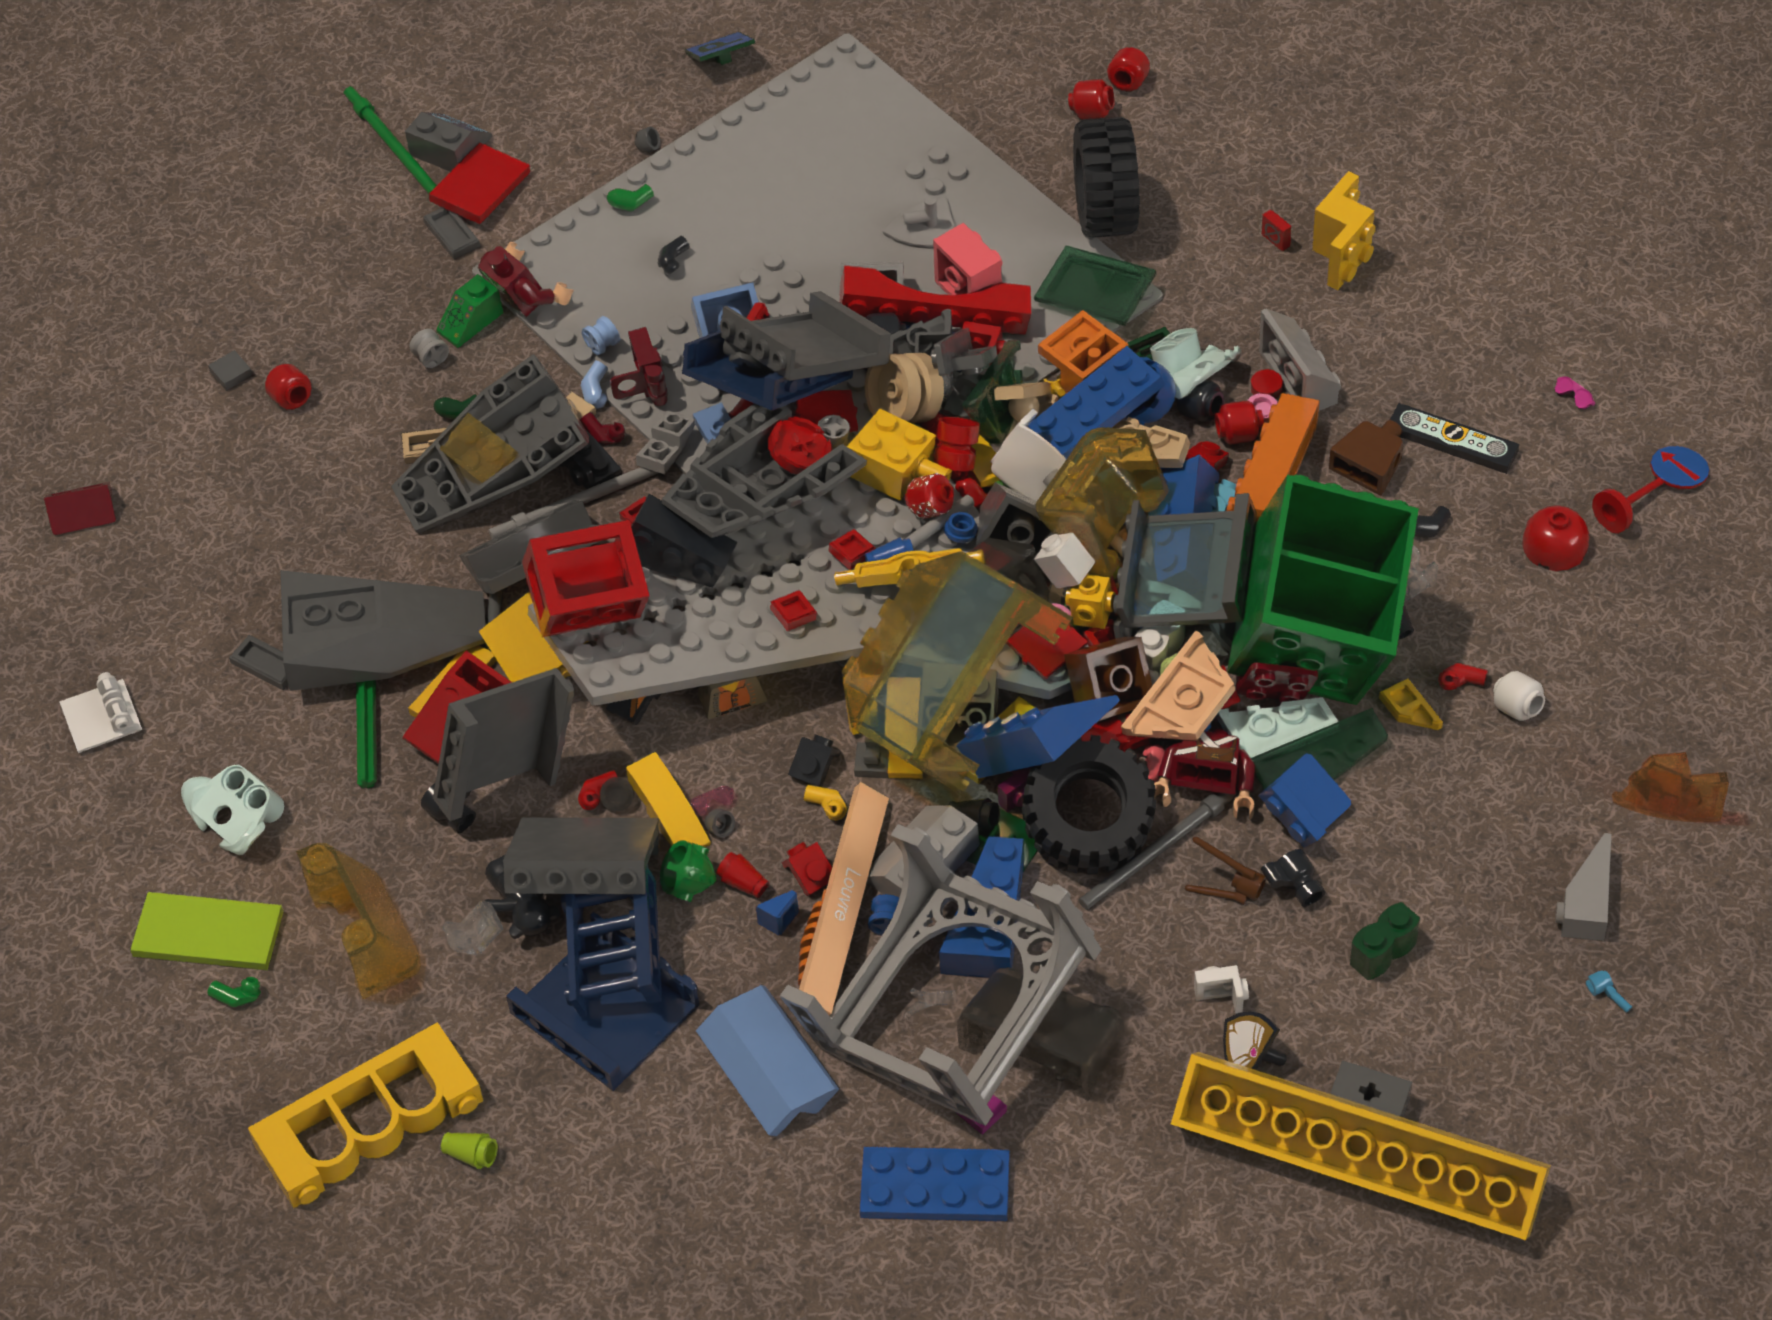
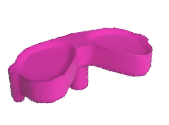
M1563 376L1557 379L1555 385L1556 393L1563 395L1575 392V403L1579 409H1587L1589 406L1596 404L1592 393L1571 378Z

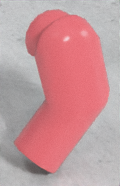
M1159 744L1148 745L1143 751V756H1146L1145 761L1149 769L1148 779L1153 780L1154 783L1160 779L1157 777L1165 752V749Z

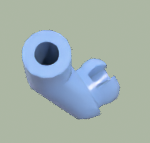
M597 360L594 361L583 378L581 389L584 400L595 406L596 409H599L607 402V396L602 393L600 381L607 372L608 367Z

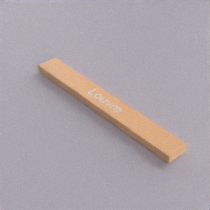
M862 782L854 787L799 990L814 996L828 1015L832 1014L889 800L888 797Z

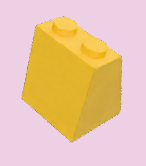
M530 593L525 594L479 630L480 635L511 682L557 668L564 678L570 676L567 669L545 638H542L540 631L528 616V606L533 603Z

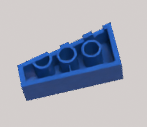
M1197 455L1184 461L1182 468H1169L1144 480L1148 516L1212 512L1213 509H1216L1217 497L1214 495V485L1219 482V473L1201 455ZM1214 526L1150 529L1158 584L1175 588L1191 597L1206 591L1211 558L1208 542L1213 537Z
M989 836L972 874V878L980 882L983 887L988 889L997 887L1007 893L1010 898L1019 901L1024 865L1023 839ZM968 908L967 915L974 916L976 913ZM998 921V922L996 923V925H999V924H1001V923H1003V922ZM970 926L949 930L939 952L941 974L1011 979L1015 944L1002 933L989 928Z

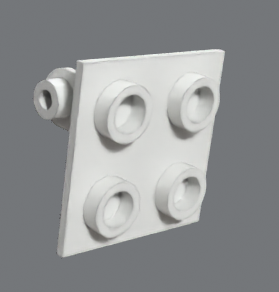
M102 673L98 676L96 689L60 701L78 753L142 730L123 679L117 681L110 673Z

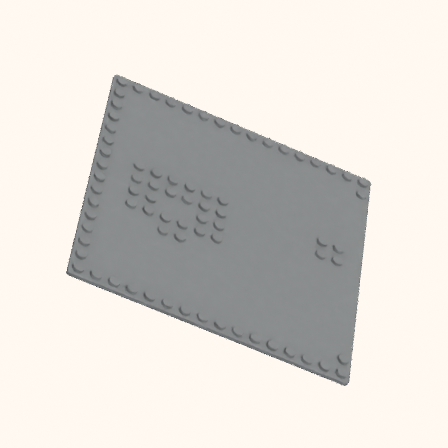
M843 34L514 241L517 244L516 249L525 251L520 262L529 269L542 289L550 288L554 291L557 282L565 283L568 289L574 290L567 305H561L555 301L552 304L539 305L526 318L504 299L501 298V302L582 378L585 377L595 360L607 366L608 370L600 381L602 393L607 396V402L647 440H650L652 438L653 425L667 410L693 419V413L722 403L727 413H729L741 399L738 396L682 374L684 346L688 342L699 339L691 309V301L694 296L753 282L758 302L765 303L770 318L809 312L810 293L822 291L839 302L841 263L904 262V286L922 292L948 295L935 282L933 247L908 245L883 234V230L894 217L903 210L917 203L924 202L925 197L929 195L935 196L936 199L946 197L954 226L956 227L964 223L969 229L976 231L991 250L994 249L998 252L1003 262L1001 266L1003 283L1031 286V317L1026 335L1002 332V340L1007 342L1004 359H999L995 370L987 368L982 369L983 372L977 373L983 375L991 374L994 377V382L975 420L980 424L1009 405L1010 399L995 400L994 389L996 387L1044 381L1043 379L1050 377L1060 370L1038 353V344L1079 312L1084 310L1114 333L1161 301L1163 294L1161 290L1098 238H1089L1083 235L1081 226L1075 219L851 34ZM644 184H647L654 192V197L633 211L615 208L607 201V194L616 188L634 192ZM682 235L688 241L690 248L675 258L680 266L673 273L667 275L663 268L658 266L659 252L664 246ZM478 265L473 267V276L475 277L479 274L482 277ZM601 316H606L618 330L620 342L614 346H607L604 353L596 355L585 343L581 331L586 326L595 325L597 319ZM646 327L652 346L656 347L663 364L662 369L666 379L665 384L668 389V401L663 406L654 405L650 397H645V393L622 399H615L613 397L610 379L614 376L637 370L628 331ZM952 327V330L954 332H957L962 329L959 327ZM953 371L955 383V380L957 376L960 375V373ZM630 379L622 381L618 389L623 391L630 390L635 386L636 382ZM940 409L938 412L944 415L943 409ZM912 423L921 428L919 423ZM696 425L683 450L673 463L684 474H687L690 470L691 463L696 457L700 458L706 450L707 443Z

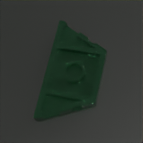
M1008 340L962 404L969 417L980 423V431L990 444H1002L1014 420L1008 410L1010 399L995 400L994 389L996 387L1023 383L1022 370H1015L1014 360L1015 353L1021 350L1020 340Z

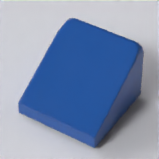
M791 890L759 904L756 907L758 924L777 935H782L799 913L797 893Z

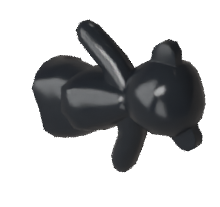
M505 855L491 861L485 870L486 878L502 894L504 899H486L481 902V909L489 913H512L513 924L509 929V934L513 939H517L522 935L532 937L548 929L551 920L557 919L560 916L559 908L554 905H547L540 898L544 894L505 893L503 868Z

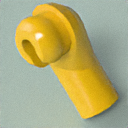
M813 785L806 786L804 801L821 804L827 817L831 820L838 821L846 815L847 805L837 790Z

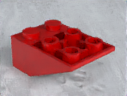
M466 650L443 677L402 739L439 764L449 703L512 682Z

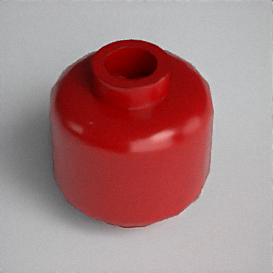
M1125 47L1120 49L1109 63L1107 69L1108 79L1114 87L1121 91H1134L1143 84L1148 76L1150 62L1146 54L1137 48Z
M1102 79L1079 81L1075 84L1073 92H1070L1068 95L1070 110H1074L1077 117L1082 120L1104 118L1114 108L1113 89L1110 85L1107 86L1106 82Z
M281 364L269 372L265 381V390L268 396L280 407L294 410L307 402L311 395L312 385L307 375L292 364Z
M1248 400L1225 403L1221 406L1220 412L1215 414V426L1218 437L1224 438L1225 442L1231 445L1255 441L1258 437L1259 429H1262L1264 423L1261 409L1256 410L1253 403Z

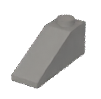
M1603 834L1567 886L1564 902H1557L1555 923L1562 924L1561 937L1604 941L1608 923L1611 834Z

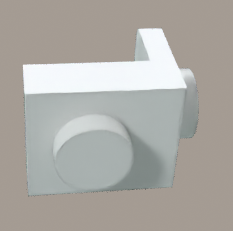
M1237 965L1221 968L1211 966L1195 971L1194 991L1197 1001L1232 996L1235 1013L1243 1012V1000L1249 999V991L1246 978L1240 979Z

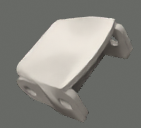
M1032 409L1015 426L999 451L990 461L992 463L991 470L1010 489L1051 507L1061 495L1051 486L1047 487L1043 483L1044 479L1057 468L1061 472L1060 477L1070 485L1091 461V458L1086 455L1073 469L1066 458L1053 445L1033 430L1027 428L1038 414V412Z

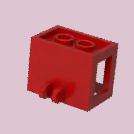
M629 520L529 540L522 564L542 638L641 617L650 594ZM616 538L611 543L550 555L547 553V551Z

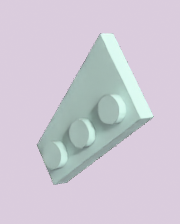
M1323 697L1282 702L1278 707L1260 709L1259 705L1247 706V710L1236 712L1221 709L1216 715V719L1228 735L1240 738L1239 749H1244L1254 764L1337 731L1339 721Z

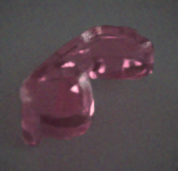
M728 786L718 787L694 797L690 805L697 816H703L706 814L712 799L725 806L731 805L734 800V789Z

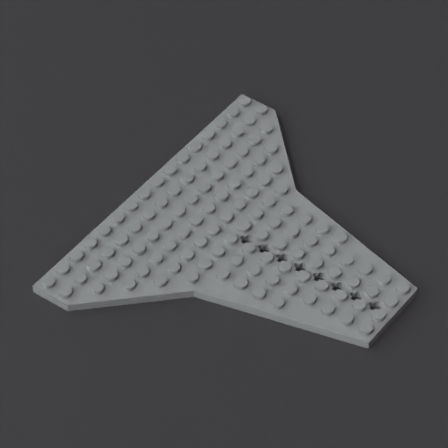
M862 369L853 370V378L822 390H851L854 406L858 408L856 415L858 432H849L848 444L873 417L865 397L866 374ZM796 401L785 405L792 410L791 417H796ZM851 477L820 497L789 508L754 525L725 534L738 543L713 588L642 567L650 597L640 618L544 637L592 706L862 656L928 672L929 666L997 669V688L1047 700L1072 690L1066 663L1044 680L1028 664L1024 665L1022 658L1006 644V641L1038 615L1039 610L1044 605L1053 602L1027 570L976 547L977 535L970 542L958 543L946 536L944 532L945 527H943L914 548V551H926L929 553L961 548L962 553L982 550L984 564L964 566L961 573L920 580L916 577L915 569H910L905 572L902 581L898 584L858 588L856 583L837 586L834 578L835 572L847 571L849 569L828 551L829 543L855 529L875 548H878L899 537L902 540L934 518L922 519L915 516L906 505L905 495L899 501ZM950 478L949 481L954 489V503H956L963 497L955 489V482ZM973 506L965 513L970 514L974 518L978 527L980 513ZM789 561L801 562L800 566H796L794 563L788 564ZM761 572H769V573H772V577H768V576L765 575V574H764V575H759V574H760ZM733 583H740L743 585V588L739 589L737 586L731 585ZM800 590L817 611L816 620L786 631L770 610L771 601ZM707 594H708V595H713V596H714V600H710V599L707 598V597H704V598H701V597H702L703 595H707ZM532 603L528 606V616L540 631ZM682 606L685 607V611L681 612L679 609L672 608ZM650 617L655 619V623H651L648 620H642L644 618ZM616 629H623L626 631V634L621 635V633H613V631ZM585 641H594L596 646L592 647L590 644L583 645Z

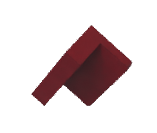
M110 482L46 495L44 501L52 534L58 535L114 523L116 516L111 499L112 489Z

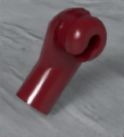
M592 412L585 414L580 419L583 427L599 444H617L624 439L625 427L619 422L601 424Z

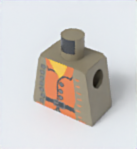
M758 676L698 687V696L708 720L768 701Z

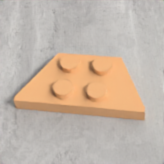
M1195 631L1125 720L1121 726L1123 734L1126 736L1197 741L1235 691L1234 682L1228 673L1222 669L1220 661L1214 652L1211 653L1200 632Z

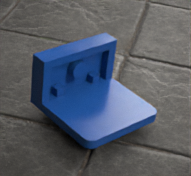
M1305 754L1258 795L1268 810L1283 823L1290 835L1303 848L1318 841L1326 833L1325 829L1351 805L1350 798L1311 754Z

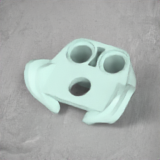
M1194 328L1174 331L1151 347L1153 361L1163 365L1172 375L1176 386L1175 397L1178 399L1186 397L1197 385L1230 362L1237 361L1242 355L1239 346H1234V351L1227 349L1223 351L1213 345H1209L1206 350L1201 351L1197 330Z
M240 765L229 766L212 779L202 776L190 778L183 783L181 788L183 803L199 829L204 832L209 825L224 838L219 846L237 855H244L252 843L262 834L266 827L264 822L271 823L276 821L284 811V801L258 777ZM242 781H244V783L242 784V786H241L240 788H238L239 785H240V783H241ZM266 799L264 805L260 807L261 803ZM229 807L232 811L230 820L225 824H218L216 820L218 812L222 808Z

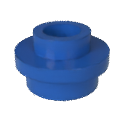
M965 512L952 514L946 521L944 528L946 536L958 543L972 541L976 537L978 530L974 518Z

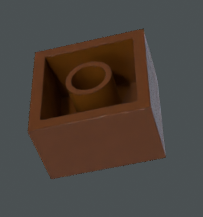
M1118 637L1064 654L1075 703L1117 695L1120 699L1100 720L1134 710L1152 687L1142 637Z

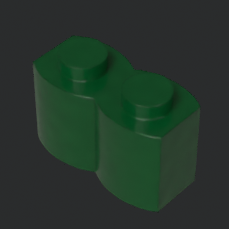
M1403 902L1393 904L1385 909L1379 916L1377 923L1363 927L1354 936L1351 946L1350 965L1367 980L1382 975L1390 967L1392 960L1405 956L1416 945L1420 917Z

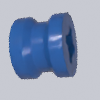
M882 894L872 899L871 910L873 914L869 917L868 928L877 935L884 934L895 913L899 897Z

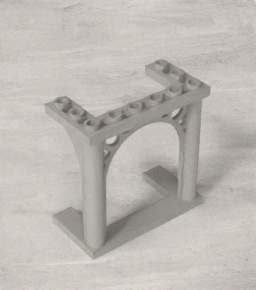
M898 824L890 835L901 850L904 863L903 885L897 908L886 931L833 1007L832 1014L828 1015L814 996L790 985L785 987L780 997L821 1050L986 1126L993 1116V1112L987 1105L1082 959L1086 957L1095 961L1102 949L1094 937L1095 932L1086 925L1082 918L1083 913L1074 906L1070 899L1071 894L1065 888L1057 884L1048 886L1037 881L1030 894L1041 909L1039 910L1026 899L1021 898L1017 901L1010 898L1007 893L997 887L988 889L970 876L962 878L955 875L953 871L946 867L942 861L943 855L934 849L930 843L931 838L925 831L917 827H913L911 830ZM950 901L958 903L956 916L952 919H945L943 917V908L946 903ZM968 908L972 909V911L976 914L974 916H968ZM934 917L937 921L936 924L932 927H927L933 922L931 919ZM998 921L1003 922V923H1001V924H999V925H996V923H997ZM984 927L1002 933L1018 948L1023 962V982L1019 996L968 1076H966L956 1060L927 1047L919 1057V1061L927 1070L925 1071L854 1039V1036L909 956L936 935L955 928ZM1023 932L1030 935L1028 939L1020 938ZM1043 941L1052 943L1051 948L1047 952L1037 956L1030 955L1031 948ZM1040 966L1039 972L1037 974L1033 973L1034 967Z

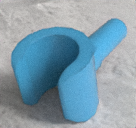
M1598 971L1588 976L1589 980L1585 984L1593 996L1605 992L1626 1013L1632 1009V1006L1613 987V981L1608 972Z

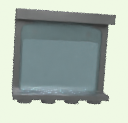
M1249 493L1236 494L1234 511L1146 516L1140 501L1133 500L1131 514L1126 516L1128 535L1127 541L1122 543L1123 567L1118 569L1117 574L1119 593L1113 599L1114 612L1120 616L1125 628L1243 622L1257 516Z

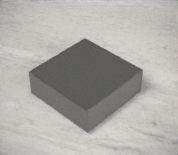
M235 350L208 365L210 373L226 391L253 376L251 368Z

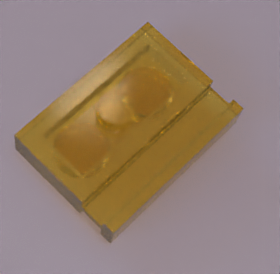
M470 413L466 414L451 433L447 443L439 448L481 483L509 465L519 453Z

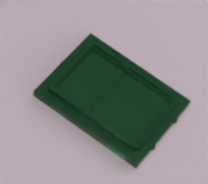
M1066 245L1034 295V301L1076 313L1084 310L1094 318L1126 326L1155 278L1156 270Z

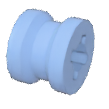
M601 316L597 319L595 325L586 326L581 331L585 343L596 355L604 353L607 346H614L620 342L618 330L606 316Z

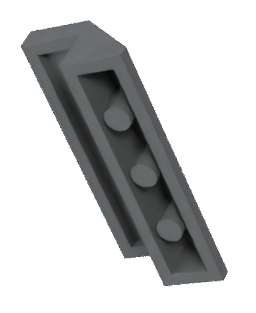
M572 500L459 556L483 592L494 594L526 578L522 561L530 539L599 525L592 524L583 501ZM597 542L547 551V553L550 555L585 548Z

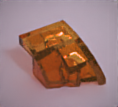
M1686 752L1651 755L1642 764V767L1628 778L1629 785L1622 792L1615 791L1612 794L1613 803L1628 810L1661 819L1682 822H1721L1729 780L1727 772L1691 775Z

